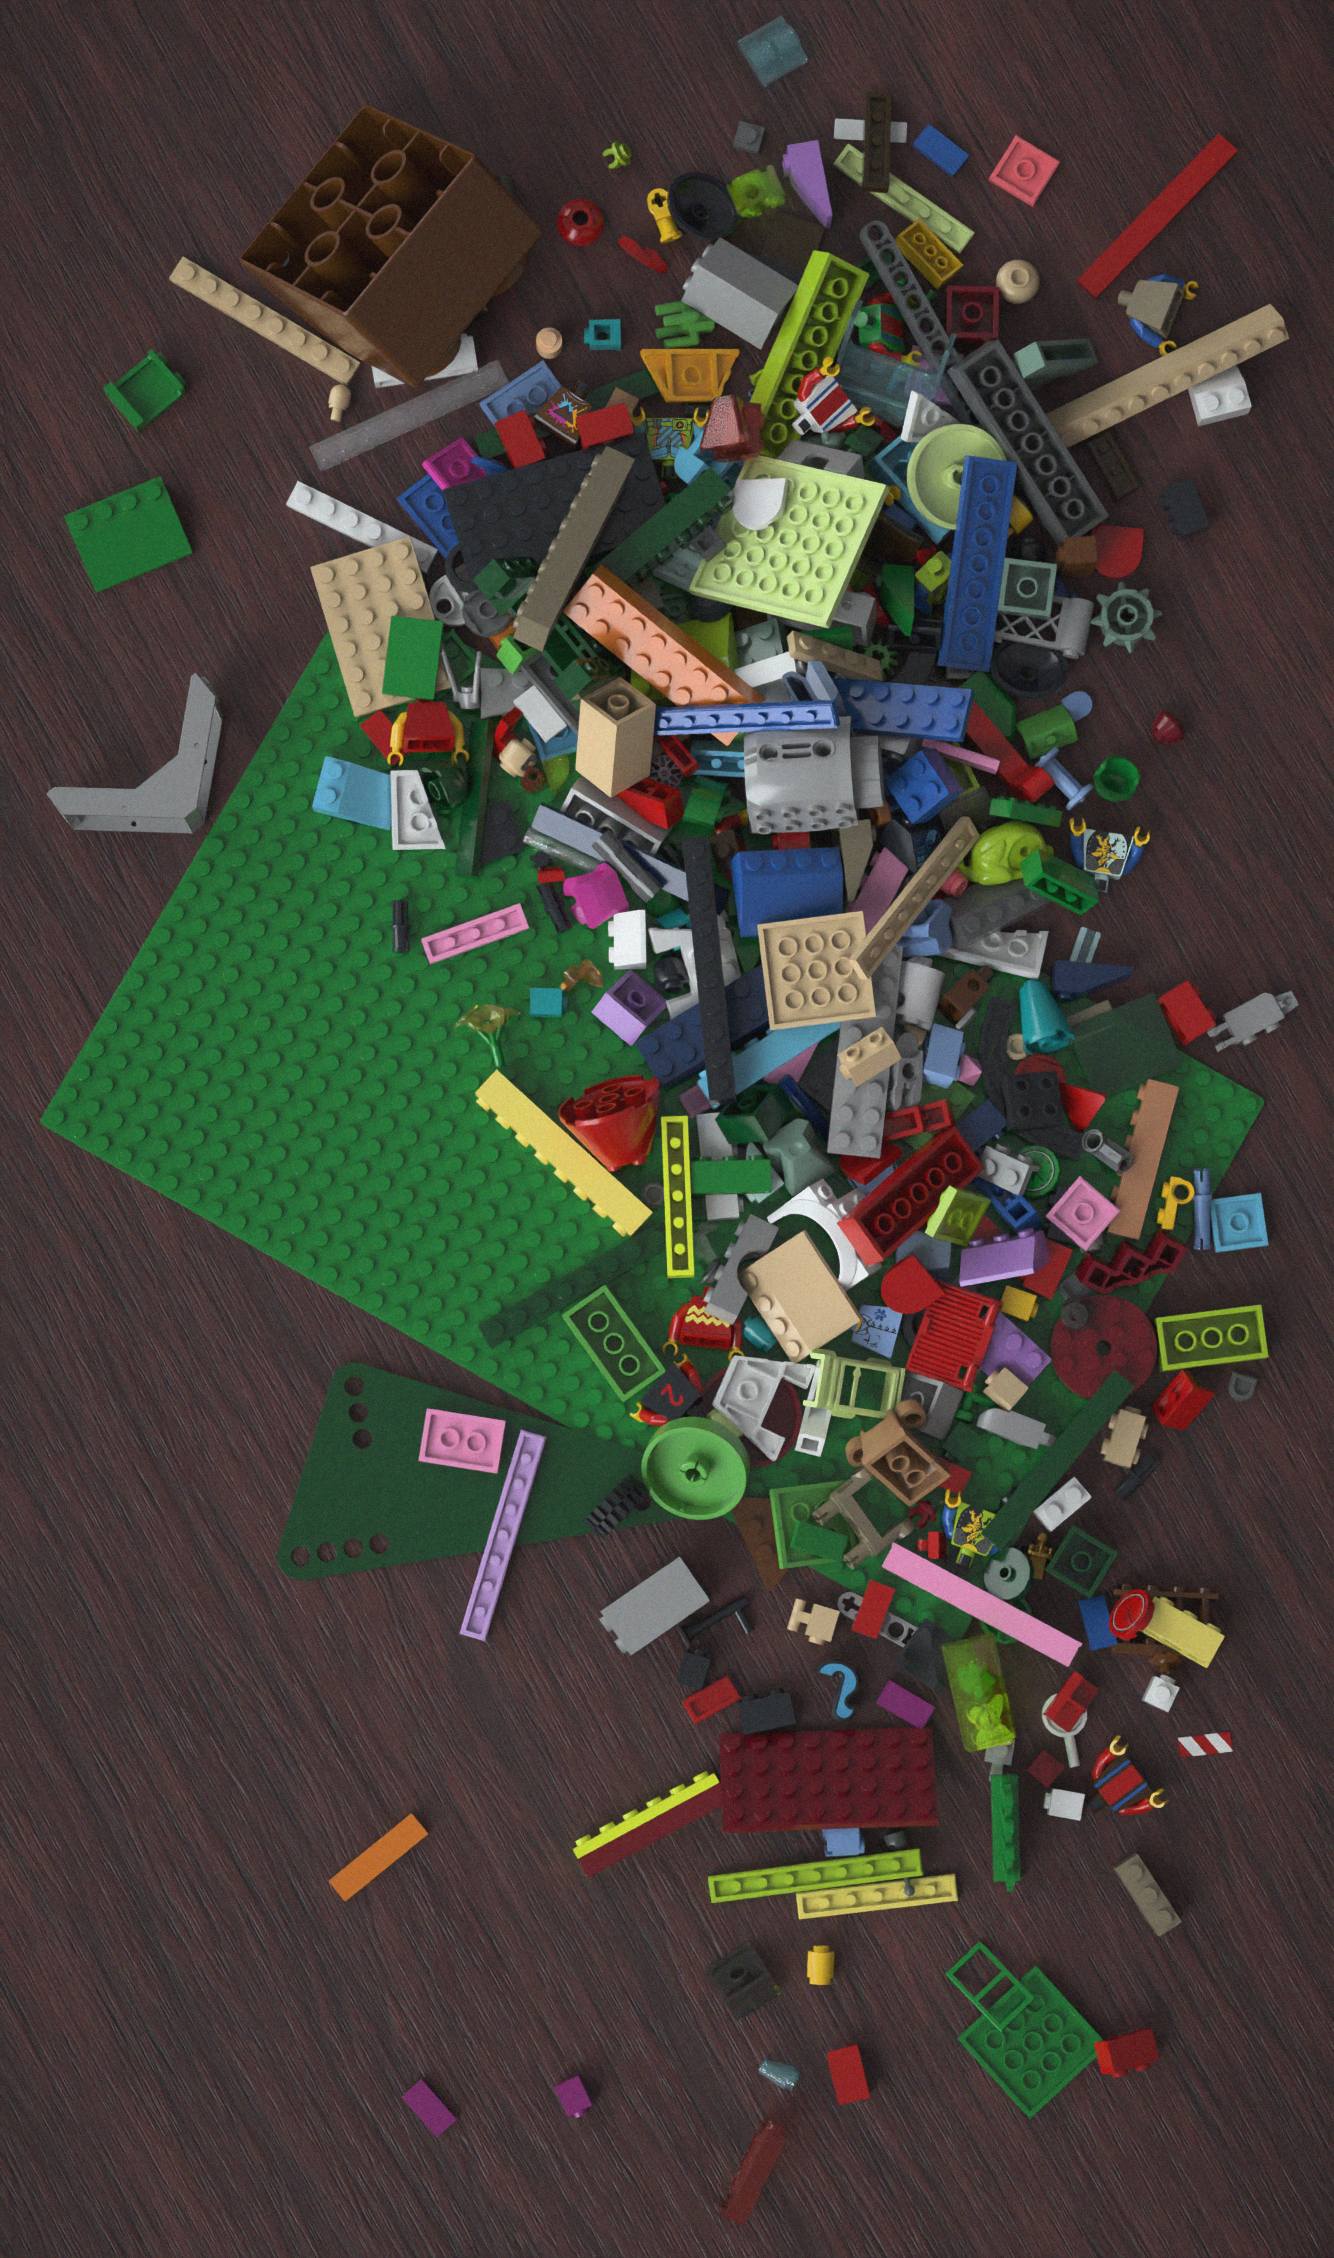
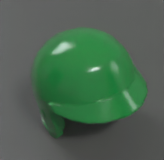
M1117 755L1108 756L1093 775L1095 789L1102 798L1108 801L1127 800L1135 793L1140 780V771L1136 765L1126 758Z

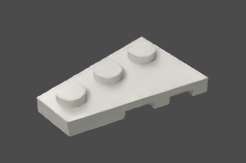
M418 770L390 771L392 850L446 849Z

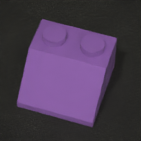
M630 969L604 994L592 1013L619 1035L622 1040L632 1046L667 1008V1000Z

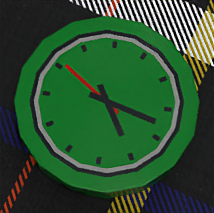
M1037 1145L1025 1147L1017 1152V1156L1019 1153L1028 1155L1034 1159V1164L1041 1166L1039 1172L1032 1171L1023 1196L1036 1199L1050 1194V1191L1059 1184L1062 1174L1061 1163L1055 1154L1046 1147Z

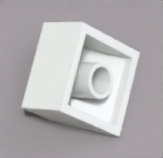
M1237 365L1188 388L1198 426L1248 414L1252 407L1245 381Z
M645 910L616 913L614 921H608L609 937H614V947H609V963H614V970L646 969Z

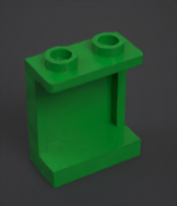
M152 349L147 352L148 356L116 383L112 384L110 382L103 388L105 395L138 433L186 394L183 387L186 384L184 379L178 372L172 374L166 367L169 365L166 358L160 352L155 354Z

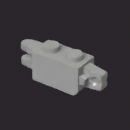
M1292 991L1275 997L1265 992L1224 1014L1221 1017L1223 1024L1207 1033L1209 1037H1215L1227 1029L1231 1035L1230 1039L1224 1040L1215 1046L1218 1052L1234 1043L1237 1045L1242 1042L1246 1046L1258 1039L1256 1034L1266 1030L1268 1034L1281 1027L1279 1022L1285 1018L1284 1015L1299 1004Z

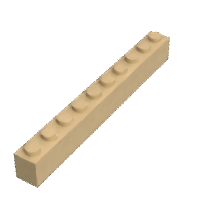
M1268 304L1045 415L1065 447L1068 448L1289 339L1284 320L1274 307Z

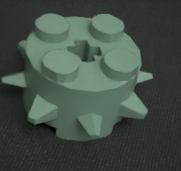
M1119 582L1118 591L1114 592L1110 597L1098 594L1096 598L1101 604L1102 609L1099 616L1091 619L1090 622L1100 626L1102 634L1105 636L1103 642L1105 647L1114 643L1126 646L1128 652L1133 653L1135 644L1143 638L1155 640L1156 636L1150 626L1153 619L1162 615V611L1152 608L1151 602L1147 599L1149 589L1146 588L1138 593L1136 590L1127 589L1124 582ZM1123 613H1126L1127 617H1132L1129 622H1125L1121 617Z

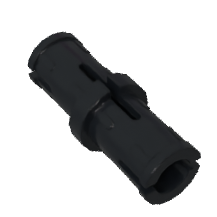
M544 882L536 886L546 907L544 911L546 914H549L557 934L559 935L571 930L573 926L565 913V904L563 900L560 901L553 883Z

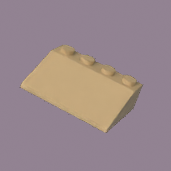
M806 1230L800 1232L737 1274L738 1280L791 1362L797 1363L810 1355L812 1348L820 1349L863 1320Z

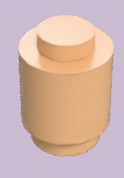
M548 327L542 329L537 334L536 347L538 353L546 359H553L561 353L562 336L558 330Z

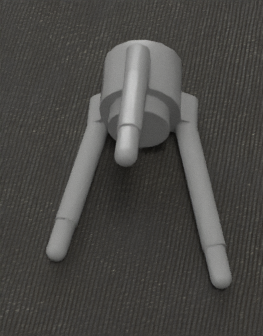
M442 649L440 653L453 692V701H459V708L462 709L479 708L482 652H477L473 685L461 686V691H458L446 652Z

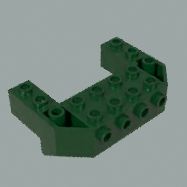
M529 556L496 558L473 581L501 616L511 615L516 619L517 611L522 601H525L532 581L536 580L541 564ZM572 594L570 595L564 609L568 606V604L572 601V599L575 596H573ZM562 611L543 651L540 652L559 674L554 682L580 712L581 698L619 677L624 678L626 675L622 660Z

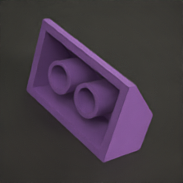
M1033 1228L1019 1231L1018 1235L1009 1236V1233H1002L994 1236V1240L985 1241L984 1237L970 1240L969 1245L961 1250L960 1287L1037 1272L1051 1261L1044 1231L1034 1232Z
M999 1311L995 1321L996 1327L981 1370L987 1376H990L994 1370L999 1373L1005 1367L1028 1386L1052 1359Z

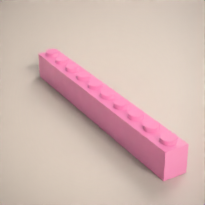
M885 847L881 853L876 851L870 862V866L874 868L869 876L864 874L858 889L862 890L857 899L854 898V901L850 902L846 909L847 913L864 912L866 936L889 909L909 870ZM819 1042L765 1076L763 1083H780L784 1091L792 1096Z

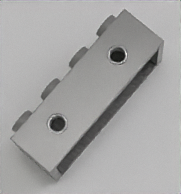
M846 590L830 628L850 625L853 643L868 647L877 621L875 598L865 592L854 593ZM767 613L768 621L777 618L786 626L805 631L825 629V627Z

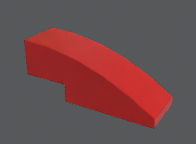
M941 1100L885 1114L882 1143L956 1126L951 1101Z

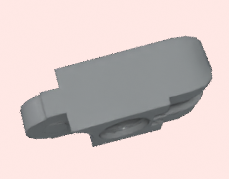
M900 1032L893 1038V1042L902 1059L890 1066L886 1110L890 1112L917 1106L921 1099L923 1050H918L919 1042H917L912 1033Z
M996 1408L985 1410L980 1414L976 1427L1034 1449H1037L1039 1444L1051 1447L1057 1440L1056 1437L1044 1432L1046 1424L1011 1410L1008 1412Z

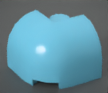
M705 430L699 434L688 450L681 446L674 461L676 474L688 485L712 467L731 490L734 488L744 465L742 460L723 447Z

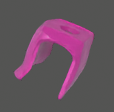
M601 863L591 873L565 878L563 885L564 895L573 896L576 899V903L570 907V911L582 925L587 923L590 929H594L616 913L628 912L629 904L617 872L608 864Z

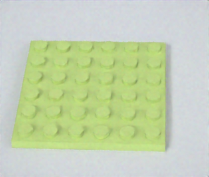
M749 453L737 480L786 478L789 484L784 511L780 518L777 517L769 524V527L762 530H749L745 528L735 518L733 509L725 515H721L715 532L722 538L727 547L708 563L702 558L689 587V592L695 596L830 628L889 492V488L885 484ZM735 483L734 488H733V490H732L733 494H734V492H735L736 483Z

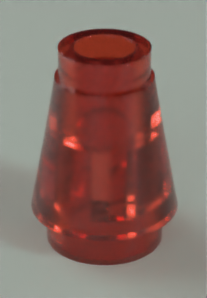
M537 767L528 768L523 776L520 777L521 786L527 792L537 793L545 787L546 775ZM535 773L538 776L536 780H530L528 775Z

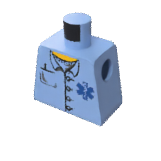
M861 1305L859 1314L863 1320L848 1329L853 1331L851 1342L886 1359H890L903 1314L895 1312L889 1307Z

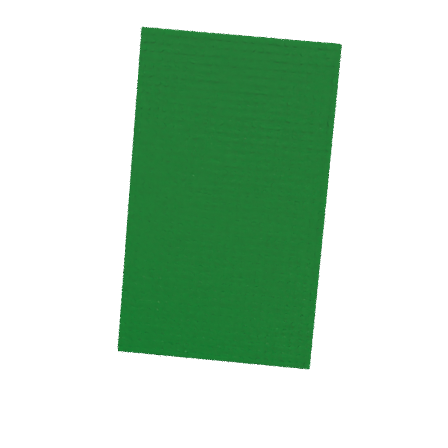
M328 630L40 1120L41 1124L564 1426L645 1452L651 1437L660 1426L639 1422L630 1416V1413L636 1414L639 1411L636 1403H641L642 1397L657 1380L625 1403H622L562 1318L565 1312L596 1290L493 1349L490 1348L478 1327L480 1324L658 1222L662 1221L666 1227L664 1203L659 1208L647 1207L653 1214L632 1237L628 1234L624 1237L621 1236L612 1227L615 1222L608 1216L603 1219L592 1209L595 1204L587 1198L583 1201L573 1191L576 1187L569 1180L564 1183L554 1174L555 1167L550 1163L545 1166L534 1156L537 1151L531 1145L524 1147L515 1138L517 1133L511 1127L506 1130L495 1120L498 1117L491 1109L486 1112L476 1102L478 1097L475 1092L498 1070L607 1170V1167L560 1121L558 1115L560 1106L570 1097L576 1100L585 1095L584 1089L607 1080L630 1075H643L644 1080H651L650 1077H655L636 1044L634 1043L630 1046L592 1013L604 994L630 970H614V963H609V947H614V937H609L608 921H614V915L594 929H590L587 923L582 925L570 911V907L576 903V899L573 896L564 895V881L552 882L560 901L563 900L565 904V913L573 926L571 930L558 935L549 914H546L544 911L546 907L536 886L541 884L538 883V867L534 864V861H530V857L540 852L541 848L546 849L549 859H553V864H549L547 867L562 866L564 868V879L594 872L601 863H605L531 828L539 805L542 802L558 810L561 809L572 786L581 776L575 770L577 753L542 764L537 749H535L534 753L538 757L537 763L526 776L521 777L517 775L514 778L499 765L501 761L493 756L492 749L486 808L507 800L509 801L526 851L480 866L479 877H455L462 805L444 815L436 810L440 807L435 802L429 803L446 849L392 850V825L389 831L315 812L312 805L325 756L351 762L387 775H391L390 771L418 770L421 777L423 775V772H420L421 768L439 760L452 762L451 755L455 751L454 747L453 751L411 752L403 759L401 766H399V763L394 767L389 765L385 757L360 728V725L376 712L357 718L354 716ZM452 637L443 643L454 679H456L474 664ZM466 645L472 654L477 657L478 651ZM482 654L481 668L507 669L505 666ZM475 672L457 685L458 691H461V686L473 685ZM451 690L438 702L445 703L447 710L451 711L462 723L465 741L463 750L468 753L471 721H481L480 707L474 709L459 708V701H453V692ZM411 702L402 703L381 711L393 725L401 713L407 712L408 704ZM522 714L512 731L519 737V741L522 742L525 738L535 746L527 720ZM498 715L488 719L495 721V731L504 716ZM458 753L456 756L457 766L463 768L466 772L467 762L464 763L463 755ZM660 757L661 767L666 766L664 757ZM656 758L654 762L658 763L659 759ZM670 761L667 767L671 769L674 763ZM651 762V766L658 771L660 767ZM680 769L671 770V774L681 773ZM666 770L661 772L662 776H667L668 774ZM650 773L648 778L658 777V773ZM682 773L680 784L675 788L681 791L685 813L697 776L690 775L686 778ZM681 774L676 776L679 780L681 778ZM670 776V781L674 782L675 784L679 783V781L676 778ZM657 778L656 781L661 783L662 779ZM664 780L663 783L669 786L668 780ZM730 795L728 803H722L721 808L725 809L722 818L738 814L741 810L747 809V804ZM682 817L672 826L673 828L662 848L674 842L677 849H681L683 852V839L709 837L714 834V829L683 820ZM741 824L747 851L772 850L771 839L776 833L749 835L748 825L744 826ZM810 841L811 848H823ZM710 846L714 883L726 889H733L729 881L718 873ZM659 851L657 856L665 860L664 856ZM609 865L617 872L629 904L628 912L645 910L646 969L631 970L666 1000L690 993L689 981L681 992L675 994H666L663 990L656 987L653 964L660 959L661 955L666 953H674L676 956L683 958L681 948L676 951L669 949L657 954L653 951L648 929H660L657 918L648 912L645 902L636 894L625 878L612 865ZM864 871V873H863V876H864V874L867 875V876L870 875V874H868V873L865 872V871ZM857 890L855 899L859 897L862 890ZM682 899L680 909L686 915L690 914L689 902ZM406 900L408 902V925H411V929H408V953L392 952L393 929H390V926L393 925V901ZM727 900L726 905H725V907H724V910H725V912H726V914H727V917H728V900ZM520 903L529 926L528 930L430 965L421 941L422 938ZM849 903L843 906V913H847L846 909ZM738 919L729 920L725 923L726 927L731 930L734 921L738 922ZM761 955L756 967L762 964ZM938 955L923 956L933 960L931 968L945 974L938 1004L971 969L977 972L982 967ZM912 957L902 958V961H908ZM739 964V969H740V973H741V977H742V976L744 975V973H743L742 968H741V966H740V964ZM991 969L995 977L988 983L990 989L974 1005L973 1008L978 1014L968 1027L962 1031L964 1032L962 1042L965 1043L963 1054L979 1060L980 1033L991 996L1016 1004L1007 1038L1012 1034H1022L1020 988L1024 986V982L1031 980V978ZM1040 971L1038 980L1044 982L1050 991L1051 977ZM531 988H562L563 995H568L567 1011H562V1018L530 1017ZM1086 997L1068 1003L1059 1002L1054 998L1065 1018L1097 1004ZM667 1008L639 1039L670 1021ZM936 1008L932 1025L935 1023L956 1030L955 1025ZM501 1014H506L500 1040L505 1065L495 1066L490 1045L468 1023L469 1019H473L488 1036L489 1032L486 1022L491 1021L496 1036ZM1116 1014L1115 1017L1119 1024L1058 1051L1043 1054L1049 1055L1060 1063L1065 1072L1066 1084L1088 1090L1092 1089L1107 1096L1106 1101L1082 1134H1086L1087 1131L1092 1129L1099 1130L1122 1148H1124L1127 1134L1132 1136L1134 1125H1130L1133 1110H1139L1141 1100L1137 1099L1140 1084L1145 1085L1146 1081L1151 1079L1179 1087L1139 1240L1135 1242L1106 1234V1227L1102 1231L1104 1246L1101 1247V1252L1095 1253V1255L1109 1262L1122 1240L1146 1251L1158 1228L1160 1229L1161 1224L1157 1223L1159 1208H1164L1165 1198L1161 1197L1163 1183L1168 1182L1171 1176L1190 1182L1194 1188L1193 1170L1201 1169V1179L1203 1180L1204 1169H1210V1192L1213 1195L1264 1105L1262 1097ZM895 1024L894 1028L898 1032H903L904 1026ZM840 1029L819 1042L799 1083L839 1036ZM764 1032L757 1036V1039L761 1041L768 1035ZM743 1045L733 1052H735L736 1055H739L746 1049ZM1041 1050L1034 1051V1055L1042 1054ZM1006 1056L1008 1074H1014L1019 1063L1024 1059L1015 1061ZM704 1070L668 1092L661 1087L653 1149L647 1155L648 1160L640 1165L630 1163L623 1165L622 1168L616 1171H608L642 1203L641 1191L647 1183L659 1182L664 1186L661 1117L688 1116L689 1154L700 1153L696 1117L692 1120L690 1119L678 1096L698 1085L697 1081L701 1079L699 1074ZM981 1075L974 1086L957 1080L959 1084L974 1094L975 1097L958 1118L956 1125L989 1099ZM763 1077L753 1085L765 1084L763 1083L765 1077ZM796 1087L792 1096L817 1108L810 1124L823 1149L822 1152L835 1165V1172L824 1180L831 1187L835 1197L839 1199L853 1190L847 1182L848 1177L843 1174L839 1165L841 1154L827 1153L830 1115ZM721 1104L715 1109L712 1107L702 1114L721 1112L726 1104ZM1062 1104L1064 1123L1060 1127L1076 1131ZM785 1121L781 1126L784 1127L789 1123ZM1007 1126L1004 1127L1007 1132L996 1142L991 1138L984 1144L985 1147L996 1146L997 1143L1012 1148L1011 1153L1015 1155L1023 1148L1033 1146V1144L1019 1136L1014 1130L1008 1131ZM901 1139L889 1141V1143L901 1148L903 1154L895 1161L897 1168L916 1152ZM1084 1148L1080 1161L1055 1154L1061 1163L1062 1170L1060 1182L1057 1186L1070 1188L1081 1176L1110 1201L1113 1186H1118L1121 1178L1115 1170L1087 1152ZM763 1151L765 1159H769L766 1152ZM983 1153L977 1157L979 1161L981 1160ZM780 1177L784 1185L759 1205L755 1200L751 1203L745 1194H737V1196H742L744 1212H739L738 1219L692 1222L694 1277L668 1278L667 1250H664L605 1284L665 1370L673 1364L674 1360L676 1363H681L684 1360L682 1354L685 1353L692 1361L693 1366L698 1370L702 1386L704 1387L716 1373L730 1365L727 1356L732 1349L731 1346L729 1350L681 1345L679 1344V1339L677 1340L679 1352L675 1356H673L675 1352L674 1345L668 1344L665 1354L662 1351V1347L669 1341L667 1335L671 1319L683 1304L690 1303L693 1296L702 1297L704 1287H716L717 1282L715 1281L711 1284L706 1282L701 1284L699 1280L716 1258L719 1257L721 1259L720 1263L724 1266L726 1265L728 1258L724 1257L730 1243L736 1244L739 1236L735 1235V1232L741 1220L746 1222L749 1215L752 1214L768 1222L767 1217L794 1198L785 1186L784 1177ZM973 1181L963 1188L967 1191L982 1194ZM1177 1186L1174 1189L1176 1198L1180 1200L1187 1198L1188 1192L1185 1187ZM1049 1194L1036 1199L1023 1196L1037 1212L1043 1224L1045 1216L1052 1208L1047 1206ZM1193 1199L1185 1205L1177 1206L1173 1230L1167 1232L1181 1239L1184 1244L1194 1229ZM989 1204L984 1214L1002 1233H1009V1236H1015L1016 1234L1005 1223L994 1207ZM789 1214L771 1223L779 1227L767 1254L806 1230L838 1280L840 1275L838 1251L830 1235L819 1223L802 1214ZM927 1222L921 1227L927 1228ZM1053 1241L1073 1250L1059 1281L1060 1283L1077 1270L1086 1253L1080 1252V1246ZM951 1242L947 1283L951 1284L960 1275L961 1250L966 1246ZM895 1251L884 1261L880 1262L883 1268L846 1292L858 1312L861 1305L888 1307L882 1298L881 1283L885 1272L895 1264ZM749 1259L742 1262L737 1268V1274L759 1259ZM1168 1274L1149 1277V1280L1130 1286H1121L1106 1294L1090 1288L1092 1292L1084 1298L1095 1295L1117 1296L1133 1303L1145 1314ZM1020 1276L978 1283L977 1285L981 1288L979 1294L999 1301L1006 1286L1037 1296L1035 1302L1039 1303L1035 1318L1029 1317L1028 1322H1023L1006 1315L1004 1316L1050 1357L1049 1343L1052 1330L1059 1317L1070 1307L1059 1292L1055 1290L1051 1300L1043 1298L1021 1288L1023 1281L1019 1280ZM747 1295L738 1314L741 1323L751 1314L754 1317L758 1314L761 1315L749 1295ZM983 1305L979 1318L986 1314L989 1307ZM922 1314V1315L918 1318V1321H917V1329H918V1330H919V1327H920V1324H921V1321H922V1318H923L924 1314ZM901 1325L899 1326L890 1359H886L852 1343V1330H846L820 1348L834 1351L836 1357L865 1362L868 1358L888 1360L892 1366L905 1368L911 1352V1347L906 1344L901 1334ZM743 1336V1345L740 1347V1350L743 1352L744 1357L791 1362L778 1341L765 1353L762 1349L758 1350ZM1100 1341L1096 1345L1097 1352L1103 1356L1107 1355L1111 1349L1104 1341ZM736 1352V1353H733V1354H732V1357H731V1358H733V1356H735V1355H736V1356H741V1355H740V1353ZM809 1355L797 1362V1364H812L816 1366L818 1359L811 1358ZM1050 1361L1027 1386L1028 1390L1010 1410L1046 1424L1044 1432L1058 1439L1089 1400L1079 1397L1068 1390L1058 1379ZM845 1365L839 1405H850L855 1366ZM961 1367L959 1379H964L968 1367ZM860 1368L861 1376L858 1380L854 1407L880 1411L886 1372ZM980 1369V1372H977L974 1384L981 1387L980 1393L985 1394L983 1391L988 1386L985 1380L989 1376ZM812 1378L806 1389L791 1383L801 1404L802 1418L805 1410L803 1401L808 1398ZM957 1388V1389L963 1391V1394H962V1397H961V1399H960V1402H959V1404H958L957 1409H958V1408H961L962 1403H963V1399H964V1396H965V1393H966L965 1390H962V1389H960V1388ZM974 1402L971 1410L975 1416L973 1424L962 1423L981 1436V1439L962 1463L958 1461L954 1463L972 1472L961 1495V1502L997 1514L1002 1508L999 1502L1015 1485H1019L1051 1447L1041 1444L1038 1445L1037 1449L1025 1447L976 1427L980 1414L985 1410L993 1408ZM996 1403L994 1408L1004 1410ZM857 1414L852 1419L831 1415L821 1457L795 1451L796 1439L793 1446L781 1459L769 1466L750 1470L749 1480L742 1497L770 1498V1489L842 1480L848 1481L851 1478L850 1475L859 1467H854L848 1462L845 1454L847 1443L852 1438L860 1436L861 1430L868 1432L884 1419ZM953 1418L946 1438L958 1422H960L959 1420ZM912 1430L933 1454L947 1460L941 1455L944 1450L940 1446L944 1441ZM872 1475L870 1477L871 1480L853 1493L852 1497L880 1535L894 1523L897 1525L908 1518L910 1509L917 1507L915 1502L909 1507L875 1475ZM937 1486L921 1498V1500L925 1502L930 1501L937 1510V1514H935L937 1520L934 1523L928 1521L926 1527L919 1529L917 1522L922 1517L915 1516L912 1519L916 1526L915 1529L902 1539L895 1540L894 1543L948 1571L946 1568L948 1555L953 1551L960 1550V1548L951 1545L947 1537L946 1559H928V1551H917V1540H928V1532H944L942 1514L946 1503L945 1495L947 1490ZM950 1492L949 1496L951 1498L958 1497V1495ZM731 1510L721 1515L737 1525ZM1030 1516L1004 1548L1015 1545ZM854 1533V1535H855V1542H856V1546H857L860 1542H859V1538H858V1537L856 1536V1534ZM892 1543L876 1556L869 1555L854 1569H851L846 1564L849 1561L809 1565V1567L864 1597L870 1580L895 1589L887 1610L888 1612L917 1628L926 1618L958 1642H960L974 1617L882 1568L892 1548ZM975 1554L971 1571L959 1578L988 1592L984 1582V1570L989 1558L993 1554H988L986 1557Z

